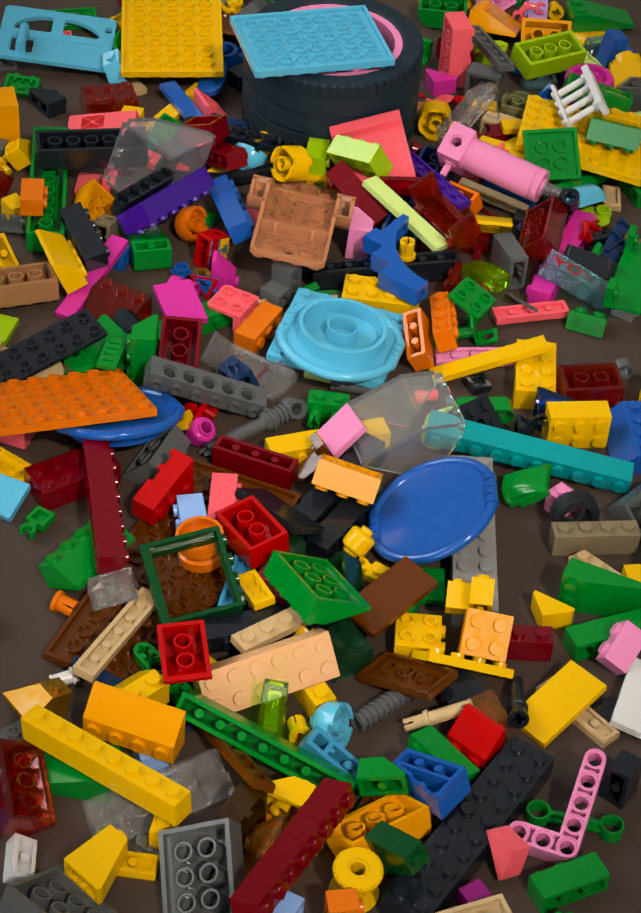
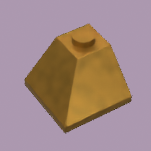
M60 677L38 681L2 693V697L20 718L36 704L58 716L68 713L72 691Z

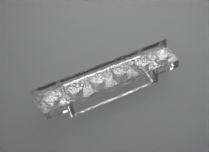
M211 748L157 771L191 791V813L227 799L235 791L229 771L224 770L216 748ZM112 790L81 802L88 822L86 826L92 836H95L111 824L117 830L123 831L128 840L137 835L149 832L154 818V814Z

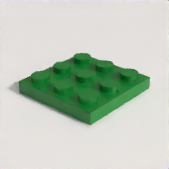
M577 127L523 130L524 158L526 161L549 170V182L581 181Z

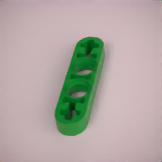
M140 642L134 646L133 660L142 670H150L155 665L161 666L159 652L153 645L147 642ZM187 682L176 683L170 686L169 700L174 706L177 705L183 691L192 689Z

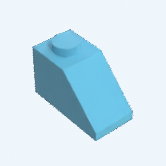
M119 49L103 53V67L111 90L115 91L127 87L128 78L121 77V52Z

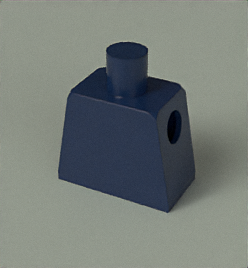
M234 355L229 356L218 367L219 375L242 382L245 381L260 387L252 370Z

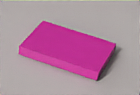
M191 279L153 285V292L163 315L203 319V324L208 323V317Z

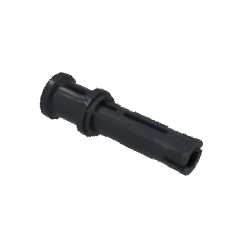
M513 676V679L508 680L510 701L507 704V711L509 713L508 723L515 729H521L529 723L528 704L524 700L523 679L520 676H516V681H514Z

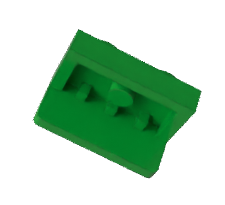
M580 306L569 310L565 325L566 329L599 338L603 337L605 327L609 322V317H605L606 313L594 311V313L586 312L587 308Z

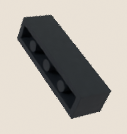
M81 202L59 209L61 222L86 271L90 272L108 266L109 249L107 246H103L104 242L101 234L96 233L97 228L94 221H90L88 209H84Z
M348 496V499L342 498L335 509L332 508L323 521L318 522L319 525L325 528L323 534L305 536L303 541L305 545L304 555L324 558L330 562L343 548L342 539L353 526L361 528L369 521L368 513L373 508L374 503H369L366 506L357 503L356 498Z

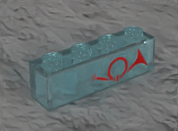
M552 249L543 261L538 274L599 311L604 312L607 308L603 304L609 282Z

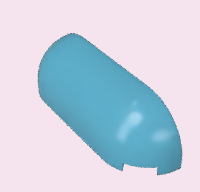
M587 183L571 187L579 192V208L606 201L604 191L595 184ZM568 198L566 201L573 202L575 199ZM557 203L559 214L567 212L561 204Z

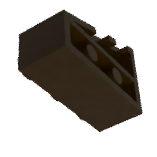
M243 779L212 820L229 817L240 823L242 846L244 848L266 825L268 793L251 788Z

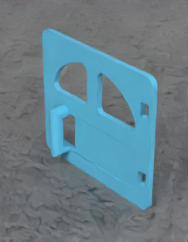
M8 5L5 7L0 27V59L105 73L101 57H103V53L113 50V39L116 33L117 22L107 18ZM50 20L53 22L51 32L29 30V25L26 22ZM72 23L92 31L99 38L63 34L65 24ZM17 38L15 50H10L12 39ZM27 40L34 41L32 52H25Z

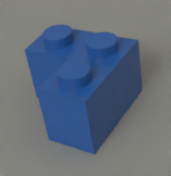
M606 29L596 59L604 68H609V63L616 59L615 56L628 50L632 53L635 52L628 45L629 39L621 30Z

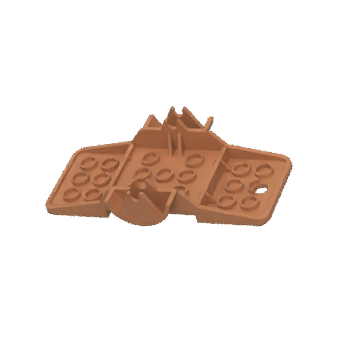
M254 174L247 196L246 207L260 211L249 251L257 258L266 257L275 262L284 261L293 266H306L315 271L324 268L334 227L349 230L356 197L340 194L337 190L304 182H280L274 177L269 178Z

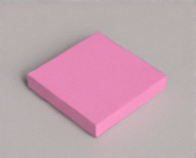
M346 403L317 433L336 458H339L368 429L352 407Z

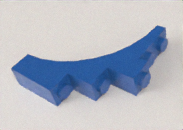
M402 214L382 230L374 228L369 233H366L363 237V252L371 255L370 269L378 273V288L417 306L427 297L428 281L411 271L401 260L397 252L396 246L398 242L408 232L409 216Z

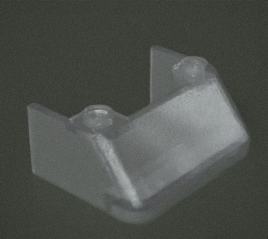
M490 82L473 87L466 92L464 98L444 122L439 124L437 128L439 146L453 121L471 128L481 114L497 120L500 118L498 85Z
M217 331L214 332L201 358L203 362L213 368V373L219 375L218 367L229 356L234 355L252 370L260 387L265 388L267 391V398L272 401L274 398L279 399L296 383L299 374L283 361L279 360L278 364L267 361L266 358L233 344Z

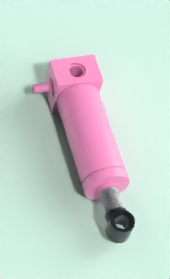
M453 121L437 149L439 165L443 167L440 172L442 177H446L449 170L461 176L466 171L534 203L542 195L550 198L552 197L553 200H556L568 212H574L580 206V195L576 189H562L549 183V170L478 139L475 130ZM568 198L575 199L573 202L566 201Z

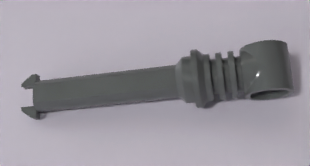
M286 397L280 404L269 409H262L257 419L224 435L243 441L264 430L275 432L279 426L293 419L303 418L307 412V405L301 399ZM218 438L204 444V448L202 447L198 450L199 455L204 453V456H212V447Z

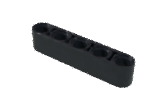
M162 167L117 192L110 208L111 213L118 216L170 186L174 178V172L169 168Z

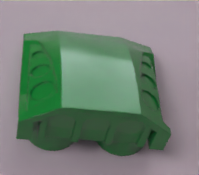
M550 463L504 475L501 491L505 503L510 507L518 505L520 508H524L528 504H534L550 495L549 483L553 466Z

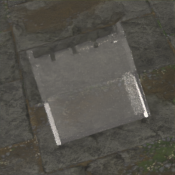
M158 118L128 119V122L122 123L119 136L113 148L114 151H112L103 177L108 180L107 185L119 192L164 167L174 172V178L171 183L173 184L205 165L216 136L208 131Z
M434 370L401 374L347 402L368 429L353 443L362 467L403 474L427 461L449 457L465 432L462 427L466 425V421L442 373H435Z

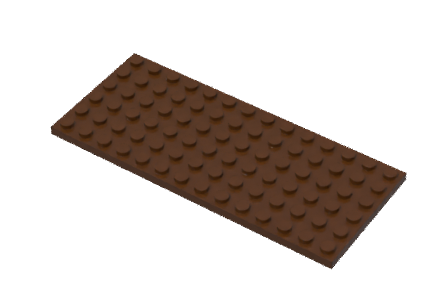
M193 458L194 489L191 494L202 493L207 515L212 472L238 474V483H242V488L267 489L292 507L301 501V494ZM172 510L153 526L141 519L138 520L130 531L136 540L125 549L129 551V564H125L124 573L99 574L44 650V660L65 668L71 667L75 656H82L141 587L150 590L140 557L139 545L175 536V519L177 517H173ZM229 545L226 546L227 553L231 552L234 558L236 552ZM177 552L153 558L170 619L217 607L226 581L221 566L211 572L193 573L184 569L179 563ZM156 609L105 667L106 671L123 680L139 671H143L133 660V648L140 642L150 643L159 652L156 625L160 623ZM155 665L151 669L160 671L161 666Z

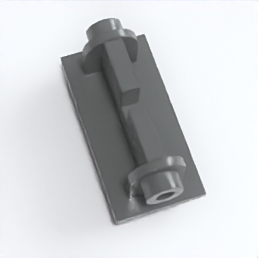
M0 214V233H26L27 217L10 214L9 220H6V214Z

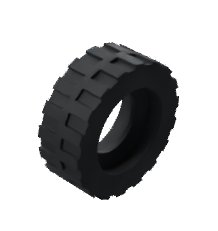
M572 490L571 492L564 493L550 507V516L553 522L599 521L600 510L594 496L583 490ZM577 508L585 509L583 513L576 517L565 518V515L571 510Z

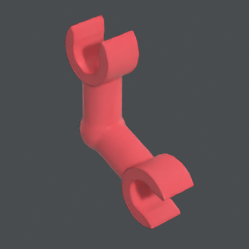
M525 1L519 10L513 12L512 17L520 15L518 22H521L523 14L527 9L536 10L538 14H543V10H539L538 7H545V4L543 2L535 4Z

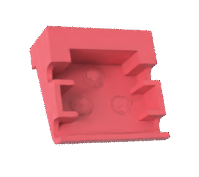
M399 109L329 127L332 141L337 134L341 136L347 135L357 140L363 139L372 144L374 142L380 144L394 166L388 176L416 177ZM356 168L353 171L362 183L363 180L374 177L373 175L366 177L363 175V171Z

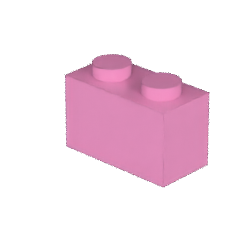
M629 620L616 622L610 629L609 633L611 635L608 640L604 641L598 648L599 654L596 660L615 675L626 674L641 650V630Z

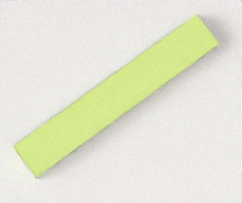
M378 176L363 180L362 186L396 218L402 214L409 216L408 229L432 251H442L449 247L450 242Z

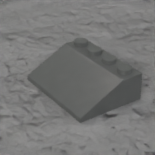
M228 817L158 831L163 913H232L229 898L245 879L241 824Z
M59 866L8 884L0 902V913H118L104 901L98 905L72 882Z

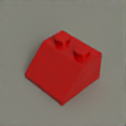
M467 703L449 731L447 740L480 769L479 774L481 775L503 748L506 728Z

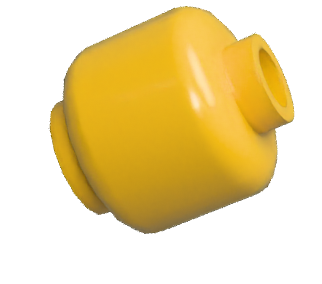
M365 525L361 528L353 526L342 539L343 549L354 558L364 557L375 544L372 538L373 532Z

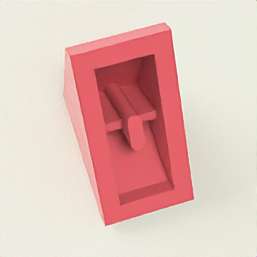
M508 825L486 830L498 881L520 875L530 846Z

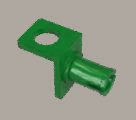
M470 315V326L458 328L459 337H457V340L472 337L475 340L476 347L498 342L497 328L478 331L473 315ZM493 334L491 339H483L485 335Z

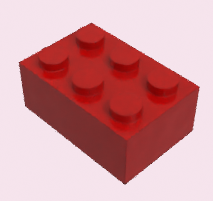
M253 495L215 512V520L222 525L228 545L251 570L267 563L273 550L290 552L288 532Z

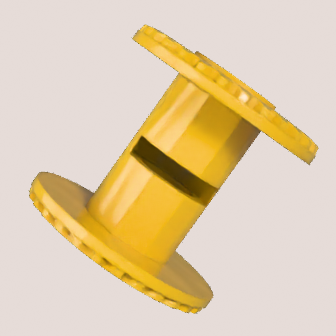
M351 847L341 851L333 862L332 872L334 877L330 881L328 890L356 888L358 898L363 899L364 913H366L378 901V885L381 883L384 874L383 864L378 855L364 847Z

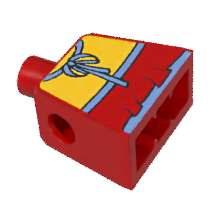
M219 229L198 232L193 264L199 268L211 270L214 250L219 251L227 259L229 247L233 245L230 235Z

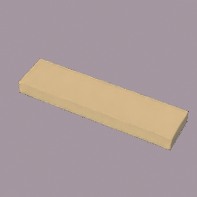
M552 677L536 687V691H538ZM588 707L572 722L602 749L618 739L620 731L610 726L609 722L591 707Z

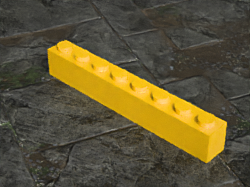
M36 704L20 718L24 740L174 827H177L192 812L190 790L44 707Z

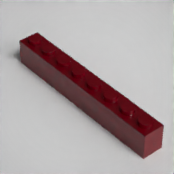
M83 439L82 463L96 573H124L125 564H129V551L124 549L127 547V537L122 535L125 530L124 520H120L122 518V505H118L120 503V490H116L118 489V476H114L116 475V462H112L114 461V448H110L109 441Z
M329 778L322 780L229 898L232 913H273L279 902L285 898L291 886L297 882L303 870L309 866L316 853H319L325 841L331 837L337 825L343 821L347 812L353 808L355 795L353 794L351 783Z

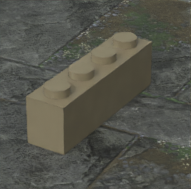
M636 520L551 522L548 542L552 556L573 555L584 549L592 555L637 554L641 534Z

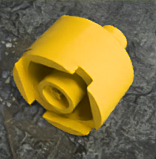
M431 100L424 102L418 111L419 131L428 140H442L453 123L452 111L448 103L443 101Z
M278 146L271 155L270 163H273L272 175L280 182H303L309 172V168L312 166V158L309 157L306 149L302 146Z

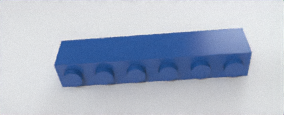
M226 174L214 179L215 185L209 188L233 244H238L253 237L252 229L255 226L233 180H228Z

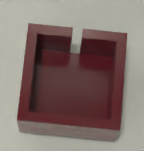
M226 114L194 116L179 126L183 147H190V149H197L201 146H206V148L216 147V144L223 142L230 135Z

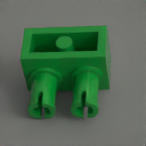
M310 389L306 412L307 426L312 429L313 425H315L314 429H318L321 425L320 423L328 422L346 403L350 405V394Z

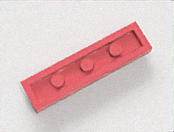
M564 300L528 303L537 308L538 312L522 304L491 308V316L496 325L567 318L569 308Z

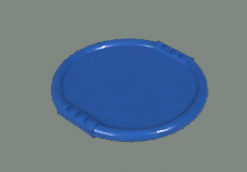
M137 386L155 405L157 416L56 430L58 433L71 436L83 443V439L109 441L110 447L138 445L155 439L162 432L178 424L185 413V408L172 394Z
M467 457L438 458L406 471L384 489L368 513L369 529L373 532L372 538L375 541L372 548L382 558L390 562L397 563L407 556L417 565L435 562L455 554L469 545L484 531L499 507L496 474L482 462Z

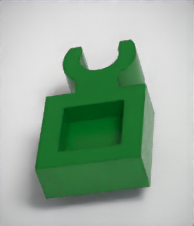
M37 505L25 518V523L20 526V535L22 536L25 532H29V539L33 540L38 530L44 532L56 520V513Z

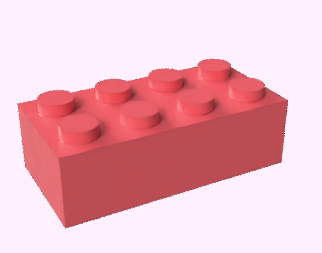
M464 11L445 12L438 69L441 73L458 77L456 88L465 87L466 72L471 65L472 37L475 35L474 27L471 26L470 19L467 18Z

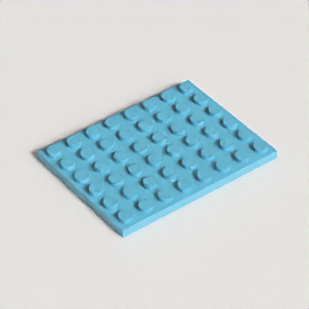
M365 5L230 16L232 29L255 78L263 79L274 76L283 77L285 75L317 74L319 72L352 71L354 69L395 66V58Z

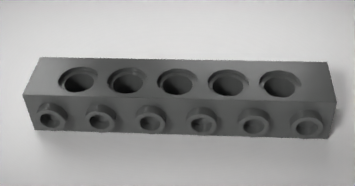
M154 355L150 357L145 367L143 384L145 387L255 419L258 418L262 409L267 408L266 388Z

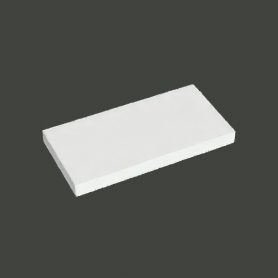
M635 658L625 675L609 725L641 739V659Z

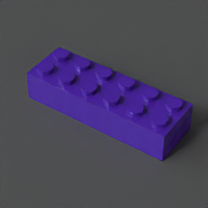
M202 166L116 217L127 236L133 233L137 236L146 230L144 227L149 229L155 226L158 222L163 221L190 205V203L200 199V196L203 197L210 193L209 188L214 186L215 183L205 166Z

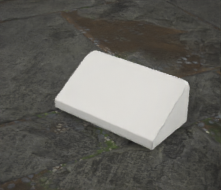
M16 832L10 837L6 843L3 883L11 884L35 874L38 840Z

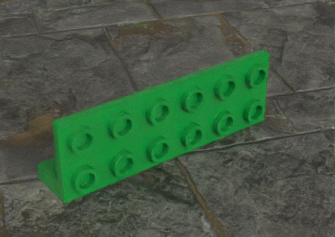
M631 224L615 275L610 278L607 285L603 306L613 310L641 315V242H638L640 234H637L638 226Z

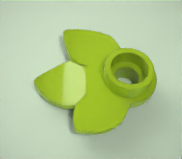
M598 205L597 207L585 206L578 209L597 215L596 219L600 220L597 225L600 227L607 226L610 223L612 212L611 208L607 205Z

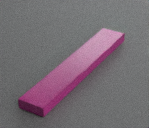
M111 234L103 245L107 246L110 252V257H108L109 265L87 272L88 276L85 278L88 284L67 295L55 311V317L65 319L83 309L129 245L127 239Z

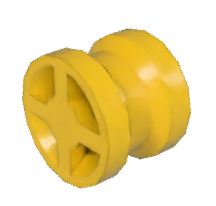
M227 0L228 8H235L238 13L242 9L243 0Z

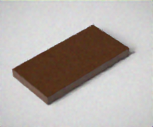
M405 556L359 592L371 606L370 611L348 618L374 639L436 589L438 582Z
M384 651L356 674L358 681L427 701L432 700L458 678V672L455 669L389 651Z

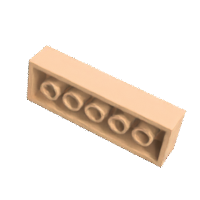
M317 628L212 663V679L192 681L194 690L237 712L340 676L329 631Z

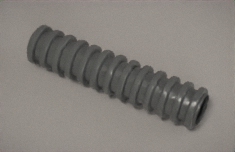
M389 690L374 699L373 702L363 706L362 709L354 712L351 723L357 731L364 732L372 725H375L377 721H381L388 714H392L415 697Z

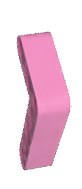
M593 748L585 753L560 833L523 821H514L509 825L516 833L524 835L522 839L530 846L529 856L554 864L565 863L578 857L605 770L606 756L603 751ZM590 761H596V762H598L600 765H599V766H592V765L589 764V762H590ZM588 782L591 783L593 787L586 788L582 784ZM582 804L586 809L579 810L575 805ZM576 826L579 831L571 832L568 827ZM542 840L549 845L541 847L536 842ZM563 848H568L573 853L566 855L563 854L560 850Z

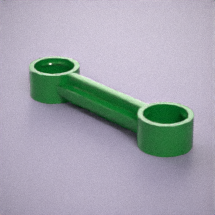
M535 799L527 804L525 821L542 828L548 823L562 826L566 812L552 810L547 802ZM541 811L546 816L536 817L532 815L530 812ZM607 814L601 819L590 817L586 831L598 833L599 837L607 843H616L622 838L625 824L622 818L614 814ZM611 825L616 827L619 831L610 832L606 830L604 826Z

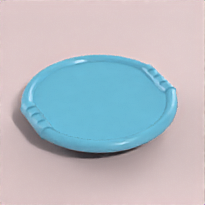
M325 297L298 303L286 310L275 331L280 349L293 364L312 375L339 382H363L384 376L390 371L395 370L406 346L401 331L387 315L367 304L345 298Z

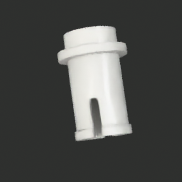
M68 667L66 671L48 675L49 679L60 677L66 685L72 683L76 685V682L80 681L79 676L71 673V667Z

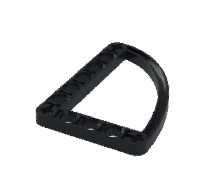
M194 116L186 117L183 120L182 124L188 121L189 119L193 118ZM229 124L230 135L224 139L225 142L233 144L240 142L255 147L254 149L272 153L276 147L282 145L298 146V143L294 140ZM179 128L155 165L156 170L162 167L165 168V165L166 168L174 172L173 181H178L194 172L175 169L188 147H183ZM238 135H244L245 137H243V138H238L237 136H238ZM260 139L261 141L254 142L253 140ZM276 143V144H278V145H276V146H271L270 144ZM181 145L182 147L175 148L174 146ZM269 162L255 168L240 171L208 173L212 180L226 174L228 180L232 179L234 183L252 181L254 174L264 177L271 175L273 163Z

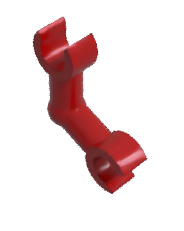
M595 219L592 222L588 220L582 221V233L579 235L580 241L585 238L586 244L593 240L590 229L594 233L603 229L597 226V223L600 222L599 219Z

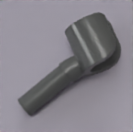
M136 836L134 852L159 855V850L148 846L149 838L147 836Z

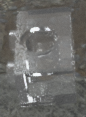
M132 566L88 578V595L94 611L139 599L138 583Z

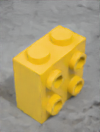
M405 613L395 621L393 653L411 657L412 650L429 651L430 647L444 650V655L445 642H441V639H445L446 625H442V616Z

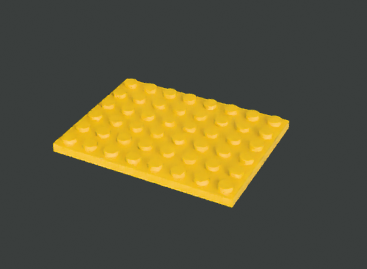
M122 0L121 77H224L221 0Z
M528 95L514 149L524 152L523 130L565 128L561 122L562 119L558 114L554 100H546L538 95ZM578 109L575 112L571 113L569 116L572 117L573 115L579 113L582 110ZM583 118L573 124L574 127H577L580 166L582 170L641 187V144L638 151L633 150V153L625 152L623 148L617 146L616 149L608 148L605 146V143L591 144L585 138L587 131L583 129Z

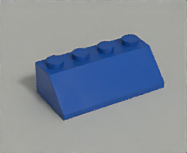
M621 401L610 409L612 420L606 445L609 457L633 462V474H641V401Z

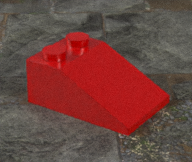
M204 619L156 625L164 685L212 679Z

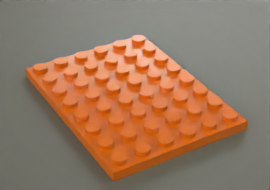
M119 368L116 371L91 369L87 373L69 372L67 375L62 376L50 374L45 378L33 376L28 377L27 380L20 381L18 379H9L7 382L0 383V437L157 416L155 405Z

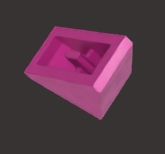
M427 68L425 70L424 85L432 96L453 94L456 92L458 77Z

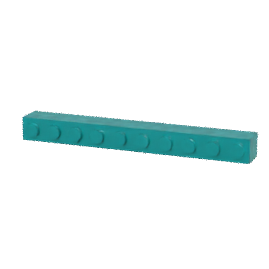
M434 411L430 413L423 443L473 456L493 458V461L524 469L550 463L553 466L551 475L554 477L616 493L627 494L632 483L633 462Z

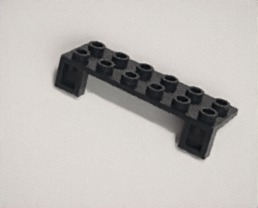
M84 308L1 351L0 383L7 382L9 379L25 380L107 337V331L90 311Z

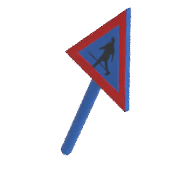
M190 274L193 281L200 284V291L206 300L209 299L212 292H218L215 286L219 279Z

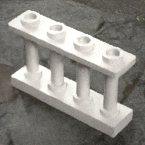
M587 64L581 67L583 72L581 77L562 89L557 90L554 84L551 85L553 92L550 94L555 101L554 104L558 109V114L565 128L574 127V123L594 111H601L603 116L610 113L595 76ZM585 83L584 87L562 99L563 95ZM586 93L589 94L585 98L579 100L578 102L566 108L565 105L571 103L572 101L576 100L577 98L581 97ZM592 102L591 106L585 108L584 110L573 115L572 117L569 116L571 113Z

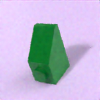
M385 757L359 758L356 780L360 797L409 794L406 773Z

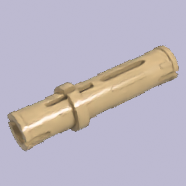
M469 698L435 710L428 711L426 709L422 711V714L403 718L405 731L410 733L411 731L457 718L467 703L474 706L473 701Z

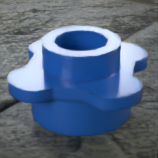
M178 262L174 265V268L170 269L171 274L186 278L193 272L185 262Z

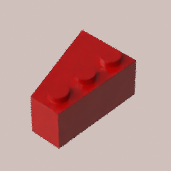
M174 448L169 452L171 457L165 465L161 463L157 467L159 472L153 480L148 479L132 499V515L152 526L159 520H162L172 510V504H176V495L191 494L194 489V459Z

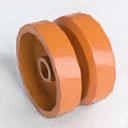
M196 516L183 521L176 529L175 536L219 525L221 534L224 531L222 525L217 520L207 516ZM214 543L177 552L179 563L184 569L193 573L211 572L221 566Z

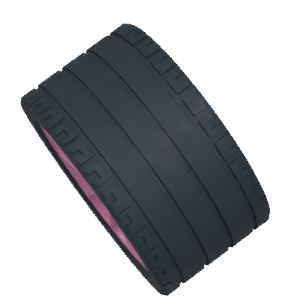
M376 0L276 1L257 12V14L365 5L395 58V66L354 69L352 71L319 72L317 74L285 75L283 77L274 76L260 79L254 77L244 55L242 121L247 122V127L250 130L265 131L270 135L294 140L298 143V146L306 149L309 137L331 140V144L330 126L399 109L408 143L409 139L413 136L416 126L424 49L422 35L415 24L405 15ZM331 160L330 168H333L334 162Z

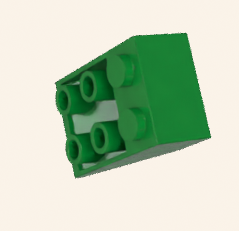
M162 231L143 232L137 236L135 233L129 236L125 234V239L129 242L128 246H131V261L134 271L172 267V248L169 238Z

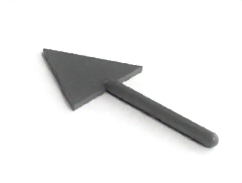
M511 293L504 294L517 304H522L538 312L537 308L521 299L515 298Z

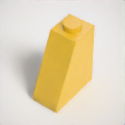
M110 824L64 858V874L98 905L104 901L128 855L127 836L123 831L117 830Z

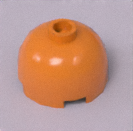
M186 206L177 213L174 220V228L178 237L182 240L196 243L197 233L208 230V226H205V217L208 216L203 207Z

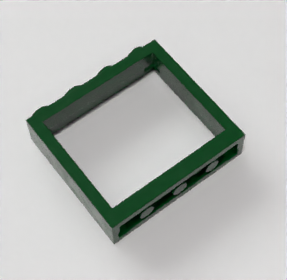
M219 525L139 545L141 561L160 624L183 622L243 611V606L246 605L244 592H239L238 585H240L238 573L232 570L231 566L234 565L232 553H227L225 546H228L227 537L224 533L221 534ZM214 543L232 603L170 619L153 558Z

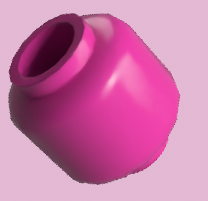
M207 417L194 419L189 424L188 430H185V435L191 441V444L197 447L204 446V444L210 442L216 434L214 423Z

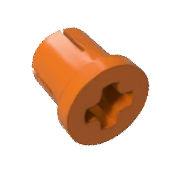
M58 590L50 603L49 609L69 617L73 609L67 606L75 609L79 601L65 595L64 591Z

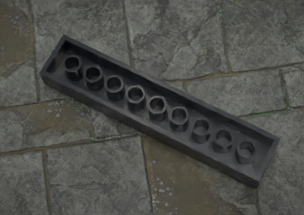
M513 735L470 787L471 791L448 814L424 844L430 860L414 876L399 875L382 895L380 913H435L448 909L456 899L458 889L467 885L492 853L486 830L509 826L512 822L517 821L526 809L527 804L535 798L551 777L555 758Z

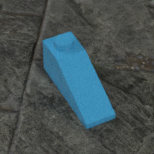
M318 725L306 734L298 746L355 777L357 776L359 760Z

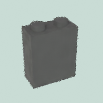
M511 231L494 234L490 266L507 291L524 288L529 257Z

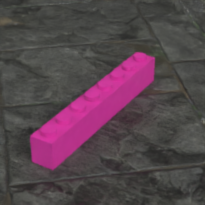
M576 210L573 215H569L567 225H563L561 235H557L555 244H552L549 254H546L543 264H540L538 273L534 274L531 285L528 284L526 288L527 303L554 301L570 273L567 264L561 263L559 267L556 256L562 260L567 244L583 249L586 245V239L584 238L581 241L579 239V235L582 233V221L588 220L592 222L596 219L597 215L581 210Z

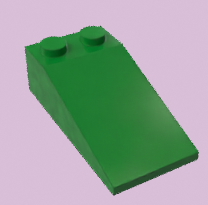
M586 0L566 1L565 19L566 21H572L571 29L574 33L635 28L627 10Z
M571 557L562 574L558 601L575 608L576 613L608 617L613 614L641 608V582Z
M112 746V747H114V748L120 750V747H118V746ZM38 747L25 748L13 783V789L110 804L113 794L111 789Z

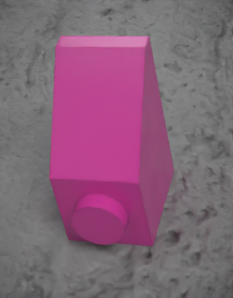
M214 250L211 278L219 279L215 289L219 291L223 285L239 287V276H236V267L219 251Z

